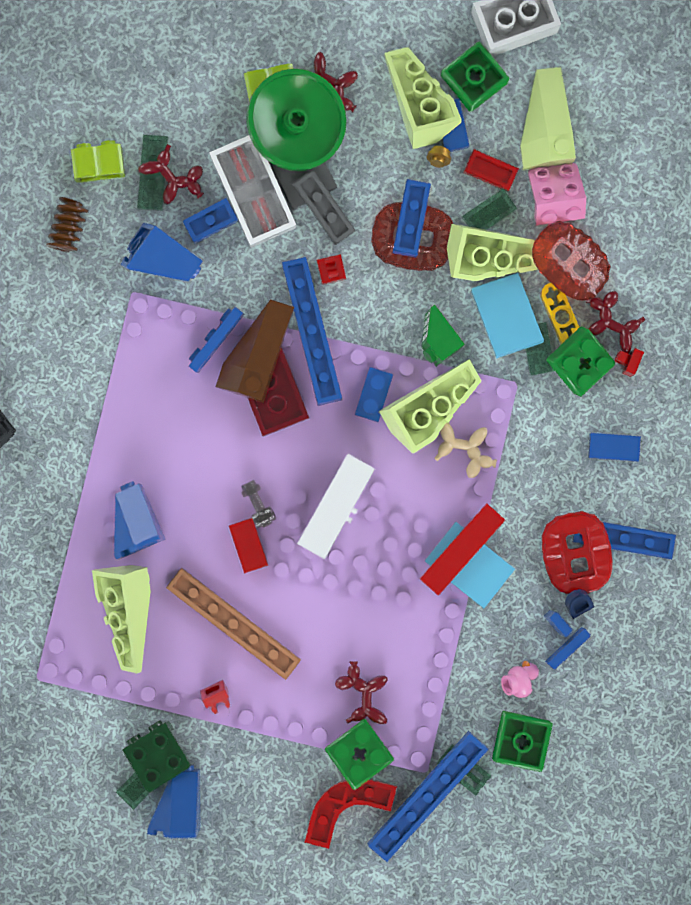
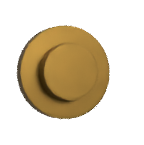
M433 146L427 153L426 158L434 167L442 168L451 163L450 151L443 146Z

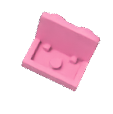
M577 164L532 168L528 171L535 200L534 218L536 225L585 219L586 194Z

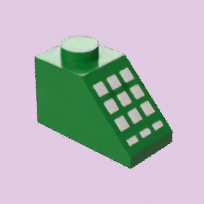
M433 305L425 314L421 348L424 350L423 355L427 361L437 367L458 352L465 344L437 306Z

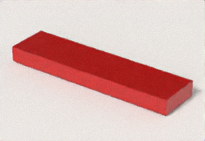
M486 503L419 579L439 596L504 523L505 519Z

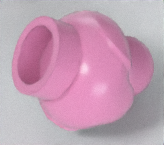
M524 661L522 667H512L508 674L501 679L504 693L518 698L528 697L533 691L531 680L536 679L539 675L538 667L528 661Z

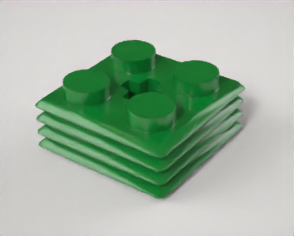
M480 41L441 71L443 80L469 112H473L506 86L509 81V76ZM470 73H472L473 75L479 74V81H472L470 79Z
M582 326L546 359L573 394L582 397L616 364L592 332ZM584 358L583 364L580 366L581 362L579 360Z
M502 711L492 755L493 761L542 772L553 723L540 718ZM525 735L529 742L528 744H523L522 748H519L516 739Z
M366 719L360 721L325 747L328 756L354 790L394 761V757ZM356 747L359 750L363 748L366 750L364 754L365 760L353 759L352 756L355 755L354 749Z

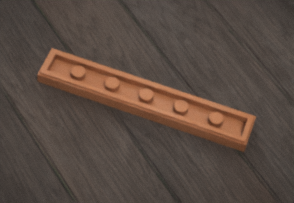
M183 568L177 572L166 587L285 680L301 661L298 656Z

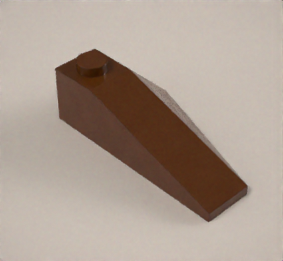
M269 300L224 361L215 386L216 388L264 403L294 311L293 306Z

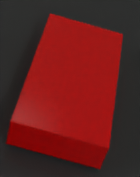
M473 149L463 173L509 192L519 168Z
M253 518L229 525L244 573L269 566Z

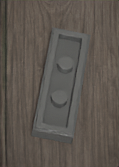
M313 169L292 183L334 245H337L356 231Z

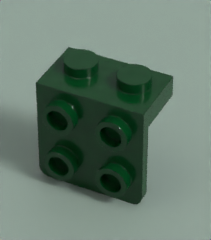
M161 720L148 727L149 733L143 737L140 734L135 735L126 741L128 746L122 749L148 792H152L190 767V761L172 733L174 728L170 721L162 723Z

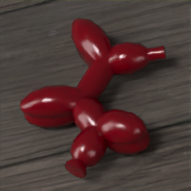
M317 52L314 58L313 73L323 77L335 88L343 102L345 111L351 110L354 113L357 105H353L350 99L344 97V88L351 86L357 80L358 72L349 71L336 79L325 73V56L322 52Z
M169 144L158 155L157 161H149L138 167V171L142 174L151 175L160 172L168 182L163 192V202L165 205L170 204L175 199L178 188L187 187L191 194L197 195V199L204 195L201 192L200 184L197 182L203 174V168L196 165L191 167L187 176L181 175L176 177L167 166L170 162L169 151L171 145Z
M616 291L608 292L603 300L599 297L592 298L589 295L586 303H590V307L599 310L600 320L594 322L588 329L594 336L600 335L607 328L619 333L620 348L623 352L629 354L633 342L631 334L638 330L640 324L645 321V318L642 316L638 320L633 319L623 325L612 319L610 308L618 302V293Z
M349 661L351 665L348 667V676L339 677L335 681V686L340 690H346L353 686L355 690L362 692V707L353 711L351 717L346 719L347 724L352 721H362L366 717L377 724H386L388 719L385 714L372 707V692H376L384 687L388 678L386 676H377L366 682L359 678L360 668L357 666L358 661Z

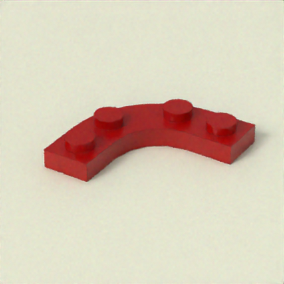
M369 779L354 790L346 780L334 784L322 794L315 804L304 843L329 849L339 815L345 809L354 805H367L391 812L397 785Z

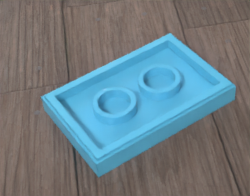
M518 273L471 288V293L496 359L544 342Z
M455 522L425 559V562L431 566L464 528ZM484 544L451 583L484 609L514 572L515 568Z

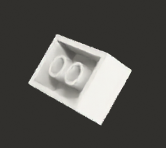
M481 0L473 3L471 11L482 43L492 56L557 34L561 26L552 0Z

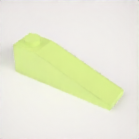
M408 47L384 53L412 148L416 149L439 142L461 123V117L454 99L441 89L440 83L427 73L425 66Z
M561 67L536 70L520 144L523 170L573 164L576 159L573 131Z
M452 224L447 244L451 277L479 281L489 277H501L516 272L523 273L548 268L553 243Z
M469 359L380 410L379 413L390 432L411 453H415L437 438L444 425L453 418V414L461 404L465 403L481 383V379Z
M127 565L92 570L95 595L98 603L102 602L107 616L103 618L105 624H109L114 635L112 644L120 668L123 671L140 673L142 670L151 593L148 569L142 566Z

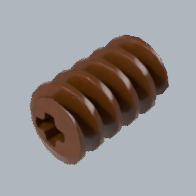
M59 197L63 204L57 205L56 209L61 214H55L53 217L59 224H52L51 229L56 233L48 235V238L54 243H47L46 246L68 253L70 251H78V248L72 245V242H79L81 240L75 235V232H83V229L77 224L86 222L80 214L88 213L89 210L76 200Z

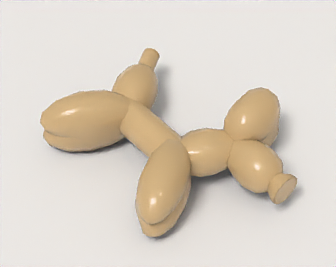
M446 423L441 429L440 434L444 442L438 448V454L434 458L436 461L450 454L452 449L456 448L467 450L468 457L471 459L466 469V474L469 478H475L480 472L481 467H496L497 459L492 460L487 455L481 456L478 448L487 435L486 427L476 430L471 435L469 441L455 438L450 423Z

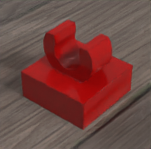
M341 254L317 260L322 285L346 280Z
M635 348L630 354L623 351L617 352L614 361L625 366L622 374L629 377L636 374L644 351Z
M224 680L200 690L203 704L206 709L211 707L214 714L218 713L216 704L219 702L225 703V706L230 708L229 693Z

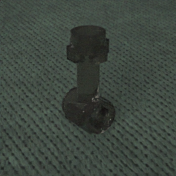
M255 480L242 485L243 491L241 493L243 497H249L256 513L252 514V519L257 528H264L273 524L272 521L276 520V515L271 506L265 508L258 494V491L261 490L259 483L256 484Z

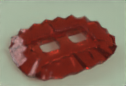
M402 202L388 204L379 211L372 228L371 244L375 255L384 263L406 270L433 271L445 265L448 261L447 244L453 221L444 211L427 206L422 230L433 233V242L430 247L419 245L417 258L393 253L395 242L393 240L394 229L398 226Z
M557 221L549 224L535 240L532 248L534 264L539 272L566 296L579 301L592 299L597 296L609 280L611 266L608 263L607 255L601 251L598 244L593 242L591 236L586 235L582 229L575 228L572 223ZM560 244L566 246L571 252L565 261L555 254V250ZM579 260L589 267V271L584 277H580L573 269Z

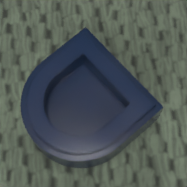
M582 589L572 591L565 600L566 608L572 619L595 607L591 597Z

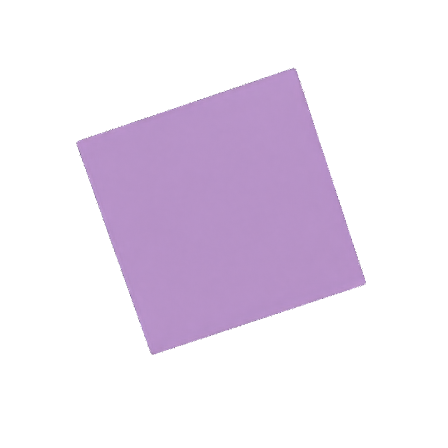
M137 292L132 293L37 672V679L42 682L325 749V747L360 722L352 721L347 724L346 719L351 717L355 709L362 707V692L355 690L353 686L346 690H340L335 686V681L339 677L348 676V667L351 665L349 661H358L357 666L360 668L359 678L366 682L377 676H386L388 678L384 687L376 692H372V707L385 714L388 719L387 723L377 724L368 717L365 719L394 757V761L389 765L422 773L427 772L468 596L451 582L438 596L419 578L430 567L425 562V559L453 524L457 522L465 528L486 503L490 505L517 391V384L513 381L478 373L481 383L465 403L461 404L453 414V418L448 422L453 428L455 438L468 441L476 430L482 427L487 428V435L478 448L481 456L487 455L492 460L497 459L496 467H481L480 472L475 478H469L466 474V469L471 459L468 457L467 450L453 448L450 454L441 457L439 461L434 459L438 454L440 444L444 442L440 432L434 441L417 452L411 453L390 432L382 416H380L379 422H375L355 415L369 367L394 374L383 408L454 367L441 364L436 367L428 361L327 338L342 401L317 406L299 331L288 328L282 349L310 419L263 437L248 398L215 387L224 361L255 320L242 318L201 371L196 373L188 367L191 363L189 358L197 348L202 349L207 341L204 339L213 328L217 330L223 323L220 321V318L224 313ZM349 454L375 468L354 506L357 509L356 514L351 512L349 515L352 518L351 523L345 522L324 559L297 543L344 459ZM134 481L135 485L138 483L142 484L166 540L116 560L114 556L115 494L121 491V486ZM253 518L269 566L244 573L229 525ZM127 565L142 566L148 569L151 593L142 670L140 673L123 671L120 668L112 644V638L114 637L109 624H105L103 618L107 616L102 602L98 603L95 595L92 570ZM181 568L301 659L286 680L166 588ZM224 680L229 693L230 708H227L225 703L219 702L216 704L218 713L214 714L211 707L206 709L203 704L200 690ZM356 747L354 749V756L365 759L364 754L366 750L364 748L359 750Z

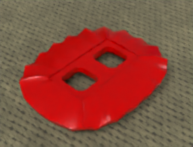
M579 511L556 516L546 524L541 535L542 553L546 572L552 585L558 591L565 594H570L578 589L591 593L602 588L609 581L613 571L611 544L604 523L595 514ZM580 533L583 538V546L569 549L566 537ZM586 558L588 570L574 573L571 561L573 559Z

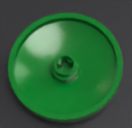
M286 69L270 75L256 88L247 107L246 122L253 145L266 160L283 169L304 171L322 165L339 149L346 131V112L339 94L323 77L308 70Z

